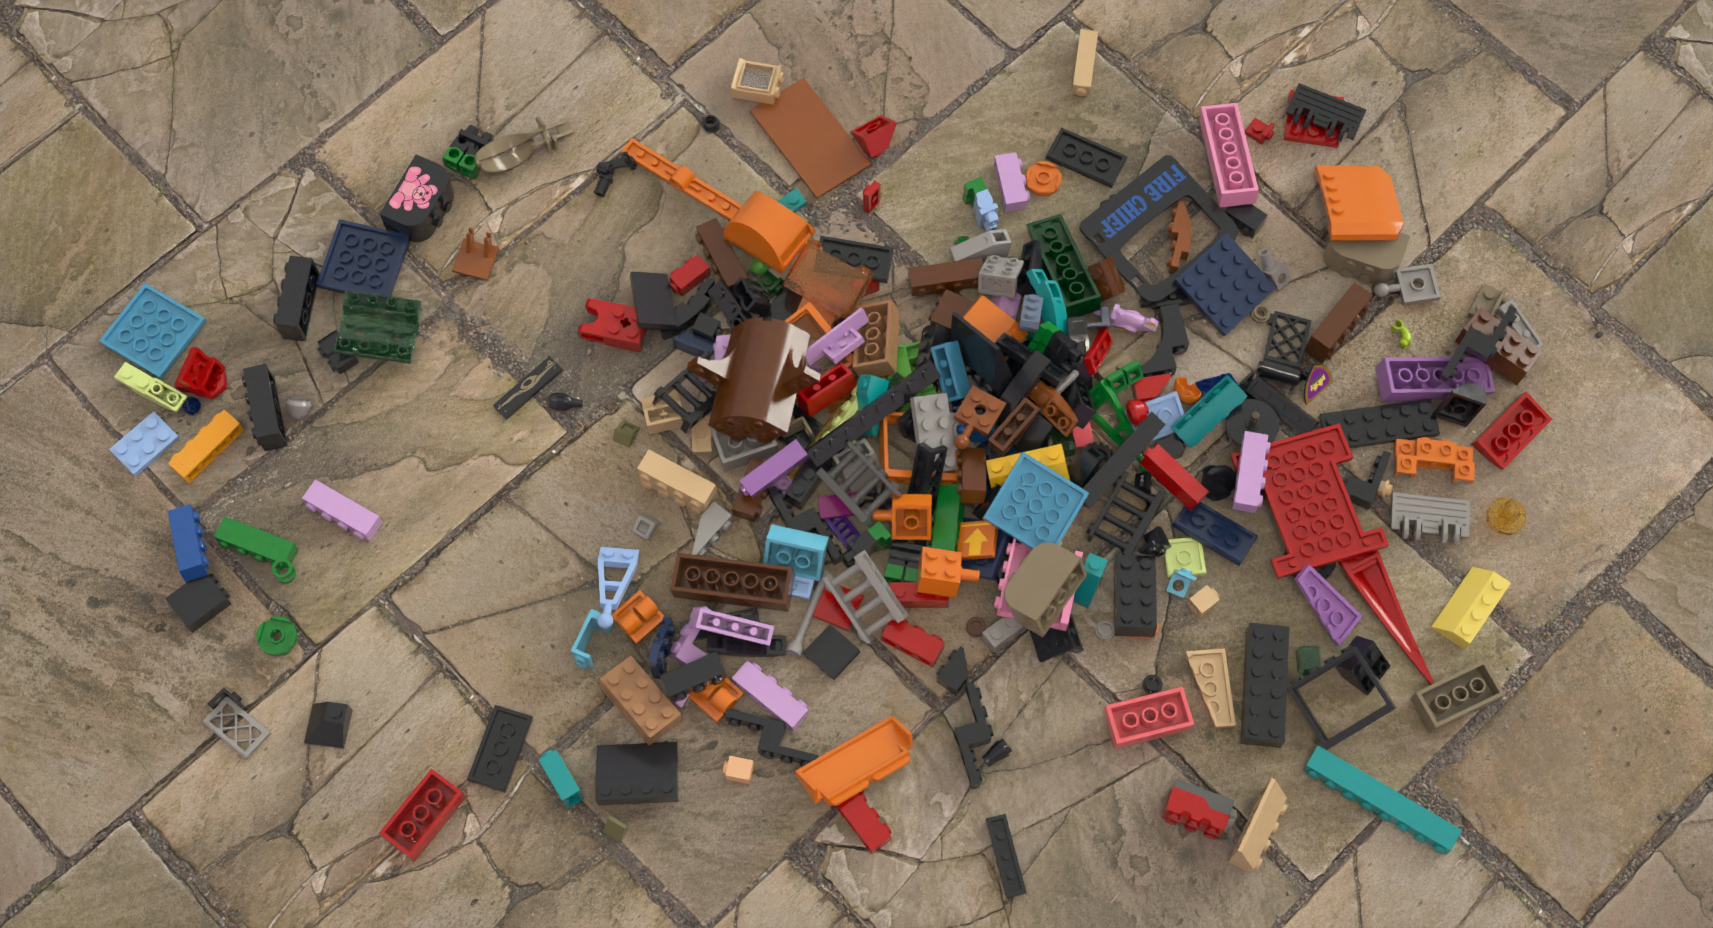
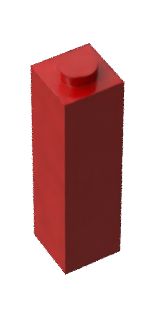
M1159 444L1153 449L1149 447L1142 454L1144 458L1140 464L1190 511L1209 492Z

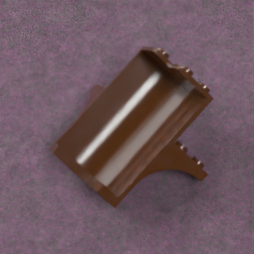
M762 317L751 318L732 328L726 353L721 360H707L698 356L688 362L687 370L718 386L708 426L714 428L717 432L730 436L735 441H742L751 436L764 444L788 433L797 393L818 382L821 376L820 373L805 366V356L810 334L782 320L772 318L771 321H763Z

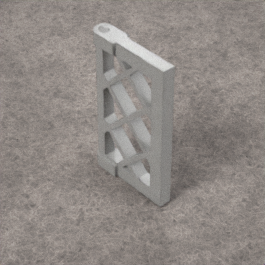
M228 696L202 721L205 726L211 729L245 760L271 734ZM229 705L235 710V713L224 714V709ZM235 716V726L224 727V717ZM238 716H242L247 720L249 725L238 726ZM215 718H221V728H217L211 722ZM249 728V739L238 740V729ZM252 728H256L261 732L258 738H252ZM235 730V740L227 737L224 731ZM249 742V747L244 751L238 746V743Z

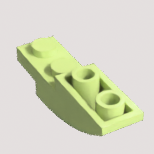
M127 362L122 365L114 376L117 381L128 386L135 393L174 412H177L187 399L185 394L157 378H152Z

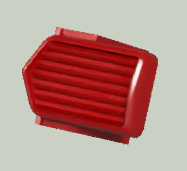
M191 347L174 383V387L181 391L193 393L196 396L208 399L216 398L227 389V376L224 372L226 367L215 357H208L199 348Z

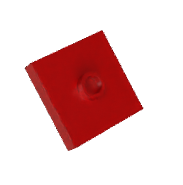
M840 586L845 594L851 591L848 588ZM824 588L812 617L849 632L852 625L851 620L832 592ZM859 594L850 601L856 611L863 601L864 595Z

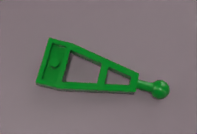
M1103 379L1089 390L1095 409L1097 411L1109 401L1121 424L1113 429L1097 412L1091 419L1120 446L1125 439L1119 433L1124 430L1128 437L1134 429L1116 394L1105 379ZM1142 452L1136 457L1139 463L1144 458ZM1140 464V470H1141V472L1147 471V470Z

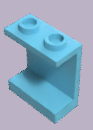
M593 609L590 610L571 649L576 665L583 669H587V667L594 668L591 656L584 653L595 629L610 634L613 626L608 629L601 628L597 623V619L602 613Z

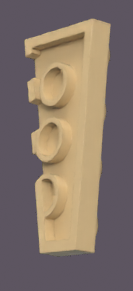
M1225 648L1186 651L1185 656L1214 728L1235 727Z

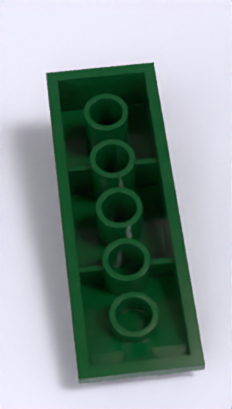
M1062 214L1028 223L1027 229L1031 240L1037 239L1040 241L1044 273L1048 280H1056L1066 307L1067 318L1079 317L1099 311L1101 309V295Z

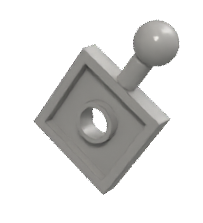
M1432 264L1399 268L1395 274L1397 284L1387 285L1381 282L1374 287V293L1378 297H1385L1388 292L1399 291L1403 305L1437 301L1441 298ZM1419 281L1422 284V287L1416 288L1413 285V282Z

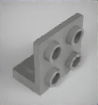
M997 255L988 256L979 272L978 293L1015 298L1017 277L1024 265V261L1016 258H1002Z

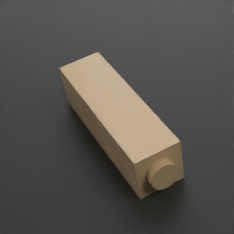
M1080 29L1071 94H1076L1077 96H1089L1098 31Z

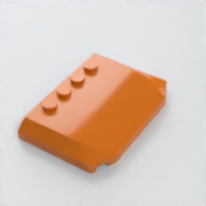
M1328 165L1314 167L1316 183L1320 185L1328 217V232L1331 241L1397 240L1404 222L1391 176L1378 165Z

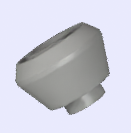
M289 397L285 401L288 414L295 419H302L303 416H306L312 406L310 400L303 397Z

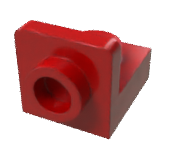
M1255 117L1246 128L1245 134L1263 145L1266 140L1269 141L1274 135L1275 131H1273L1275 124L1271 122L1268 126Z

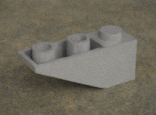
M1006 229L991 230L950 247V252L954 261L981 257L982 260H986L988 256L992 255L1005 258L1008 256L1012 242Z
M715 501L701 515L692 555L706 556L707 549L711 545H716L720 539L719 536L724 531L727 532L733 524L732 515Z

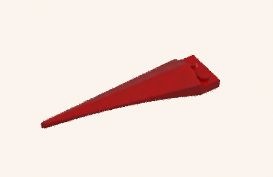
M1378 550L1339 561V565L1346 574L1345 577L1430 685L1434 684L1405 619Z

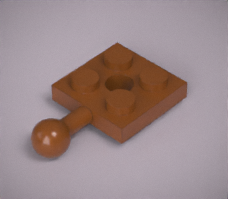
M972 385L954 415L955 420L966 425L963 433L955 437V447L960 450L966 449L969 445V436L973 430L988 437L1006 407V403ZM982 407L985 413L979 415L975 412V409Z

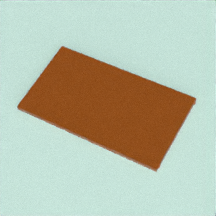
M804 78L781 91L779 98L775 99L774 105L761 103L750 110L752 116L817 199L871 166L870 161Z

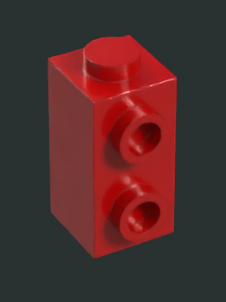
M696 255L694 258L691 257L681 268H676L669 276V286L674 293L678 292L683 297L711 275L710 267L699 255Z

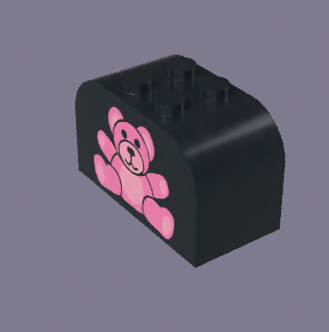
M417 154L414 156L380 212L386 230L409 236L411 242L425 241L434 234L437 227L439 228L442 225L443 217L446 212L450 211L454 199V191L445 168Z

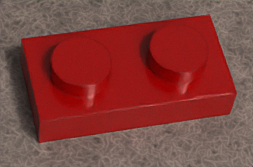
M874 181L871 185L868 184L863 190V210L868 214L880 202L881 184L877 181Z

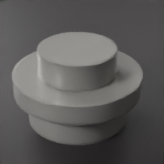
M1103 620L1096 625L1095 633L1100 639L1108 640L1113 637L1115 627L1110 621Z

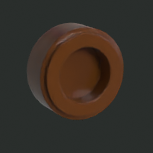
M972 617L966 624L967 633L974 638L981 637L982 632L986 630L985 621L980 617Z

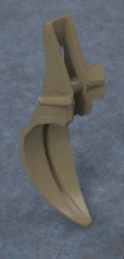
M537 116L535 120L538 124V129L528 133L506 135L489 142L476 153L474 161L477 167L488 173H499L513 169L524 163L531 157L534 150L545 145L548 154L558 150L557 139L573 133L572 127L568 119L545 125V122ZM556 127L559 134L550 137L548 130ZM541 134L543 140L537 142L535 136Z

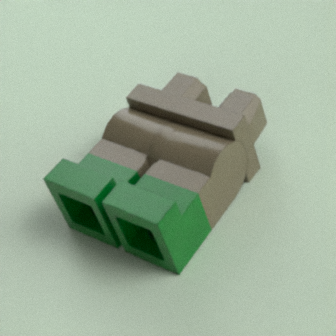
M1110 347L1094 375L1099 382L1105 379L1115 394L1127 388V384L1130 386L1144 378L1141 364L1136 360H1131L1119 347L1115 350ZM1129 374H1136L1135 377L1130 378ZM1113 383H1120V385L1114 388Z

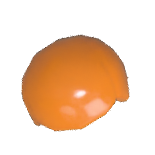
M1178 377L1175 380L1173 391H1177L1180 402L1186 404L1198 402L1202 393L1196 387V383L1188 384L1186 377Z

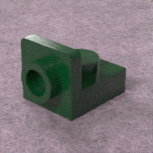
M769 270L755 281L761 285L763 292L770 299L775 295L777 296L784 289V280L781 277L778 279Z

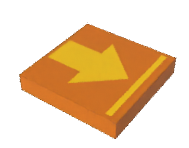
M987 521L962 522L960 524L957 552H961V560L995 558L998 528Z

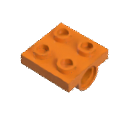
M641 590L611 614L616 624L636 645L662 624L663 617H665L657 605L647 595L645 596Z
M725 678L718 685L711 684L706 686V689L700 693H690L688 698L718 723L725 716L727 709H731L744 696V692L728 678Z

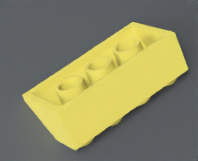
M1472 567L1431 628L1465 650L1511 582L1493 571Z

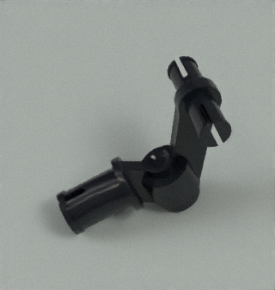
M623 152L622 158L598 163L596 171L600 175V180L594 190V194L600 197L605 196L609 185L613 183L612 175L615 169L629 167L630 170L636 169L635 159L628 152Z

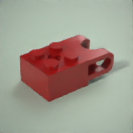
M592 298L586 300L585 308L587 312L598 318L592 324L582 323L579 326L577 334L580 338L641 353L648 328H638L635 307Z

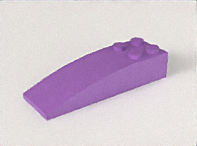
M1452 357L1384 358L1375 366L1382 402L1424 399L1444 400L1453 389L1466 382L1485 387L1486 394L1494 393L1495 388L1490 366L1477 357H1465L1462 363L1458 362L1455 367L1458 371L1454 378H1448L1447 382L1439 378Z

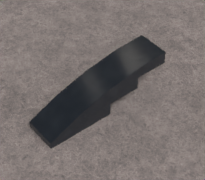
M1038 350L1023 365L1000 397V400L1006 403V407L998 418L1001 424L1025 397L1027 399L1030 398L1029 394L1041 381L1040 377L1052 364L1051 360Z

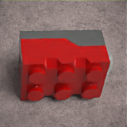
M1176 779L1170 789L1161 818L1171 825L1183 824L1185 825L1184 829L1190 832L1202 831L1206 838L1215 840V838L1219 839L1224 831L1234 826L1237 812L1232 810L1235 800Z

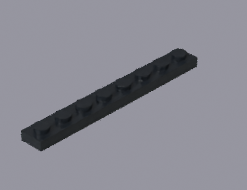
M928 360L817 441L805 452L816 467L820 466L846 447L848 441L853 442L909 401L911 397H914L939 379L941 375L933 363Z

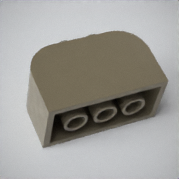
M1399 232L1397 240L1331 241L1329 236L1323 252V259L1328 268L1340 273L1344 277H1352L1362 283L1376 285L1382 282L1386 284L1395 276L1404 258L1410 236Z
M1042 543L1034 547L1028 556L1022 559L1020 567L1016 573H1012L1005 588V599L1013 618L1018 624L1041 637L1045 636L1087 576L1081 557L1055 543Z

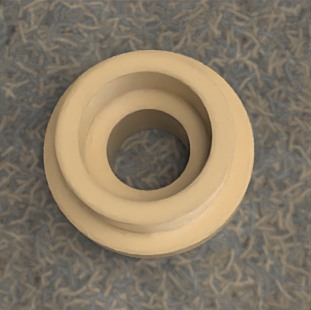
M1382 480L1379 485L1377 495H1380L1383 499L1391 495L1393 485H1390V480Z

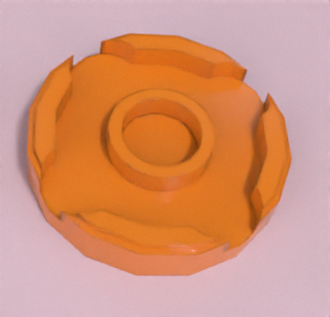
M1039 161L1031 165L1025 175L1027 188L1038 196L1054 194L1059 189L1062 181V175L1057 166L1048 161Z

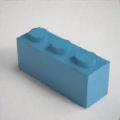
M958 341L931 347L935 367L941 375L939 382L942 393H947L948 402L964 399L971 388Z

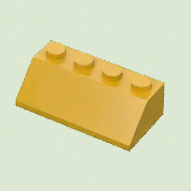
M1062 444L1024 452L1070 481ZM1021 453L986 461L991 488L996 483L1000 486L1003 485Z

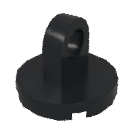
M1210 465L1203 469L1201 484L1209 491L1206 497L1210 500H1223L1231 495L1230 492L1233 489L1235 490L1237 474L1230 466Z

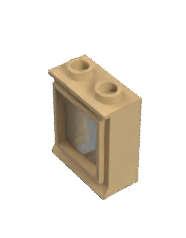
M739 58L730 87L732 98L774 105L775 99L779 98L780 95L779 85L784 81V72H782L781 65L751 62Z

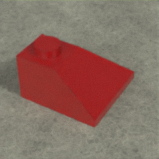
M880 115L852 130L851 134L866 155L878 157L883 151L888 149L896 123Z

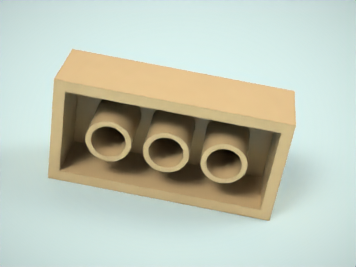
M651 450L647 451L637 467L642 486L647 489L653 488L657 490V493L664 498L670 497L674 499V502L681 507L685 505L691 508V511L696 515L700 516L718 499L716 484Z

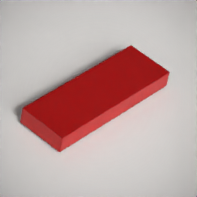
M1102 327L1083 359L1089 375L1096 374L1113 343L1107 327Z

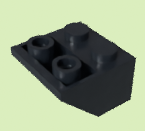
M1356 635L1349 644L1352 647H1359L1380 680L1390 668V664L1376 643ZM1355 655L1335 666L1345 680L1365 695H1369L1375 687Z

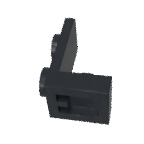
M1157 526L1143 535L1146 544L1140 547L1138 552L1140 554L1160 557L1166 553L1167 549L1171 548L1162 527Z

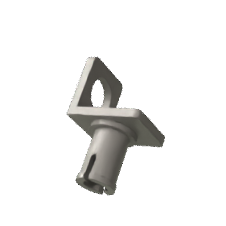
M1264 248L1258 253L1263 262L1258 268L1264 274L1271 276L1274 285L1277 287L1276 289L1281 290L1291 281L1289 272L1284 263L1273 259L1270 249ZM1284 273V280L1283 282L1279 283L1278 277L1280 274Z

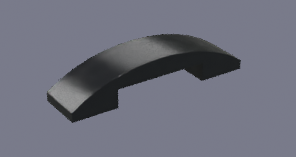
M707 632L706 652L713 653L716 651L720 655L737 657L785 656L786 636L772 635L769 646Z

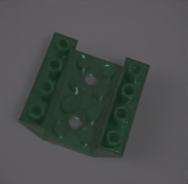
M345 290L343 314L339 334L336 336L334 353L411 364L418 333L421 301ZM355 332H362L363 335H362V336H355L354 333H355ZM399 337L402 340L399 342H395L392 340V338Z

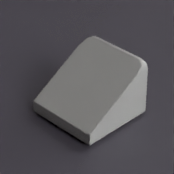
M641 513L633 526L632 532L649 540L660 521L646 513Z

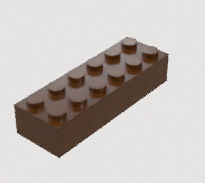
M677 553L670 591L675 598L789 612L795 573L793 567Z

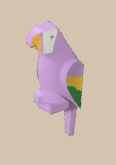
M1115 304L1113 311L1109 313L1110 326L1130 334H1135L1138 331L1156 332L1159 323L1156 319L1146 318L1137 311L1123 310L1118 304ZM1100 310L1091 313L1100 318Z

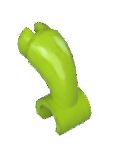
M1398 319L1395 324L1399 327L1392 325L1391 331L1396 334H1402L1398 344L1402 348H1407L1411 344L1412 336L1409 330L1404 327L1403 321Z

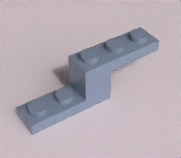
M1034 294L1024 296L1019 330L1036 333L1037 329H1039L1043 298Z

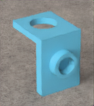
M1181 568V570L1174 569L1166 591L1184 598L1191 580L1196 581L1197 577L1192 576V571ZM1181 580L1184 583L1181 591L1174 590V581Z

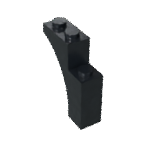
M1178 303L1161 306L1159 309L1161 342L1154 356L1141 366L1144 377L1170 374L1172 377L1177 369L1173 354L1181 355L1188 350L1189 340Z

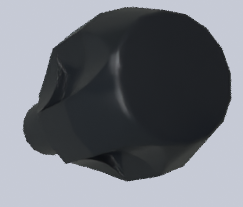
M565 393L549 395V408L553 410L564 411L573 407L583 406V400L574 399Z

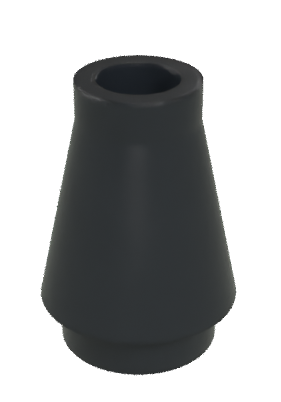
M1002 738L992 745L982 759L990 767L992 764L1010 756L1009 753L1012 750Z

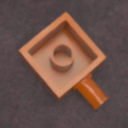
M893 494L892 508L890 510L876 509L873 512V521H890L892 523V539L931 540L932 494H902L900 498Z
M922 547L918 561L917 592L956 598L960 581L978 583L980 571L963 569L961 566V552Z

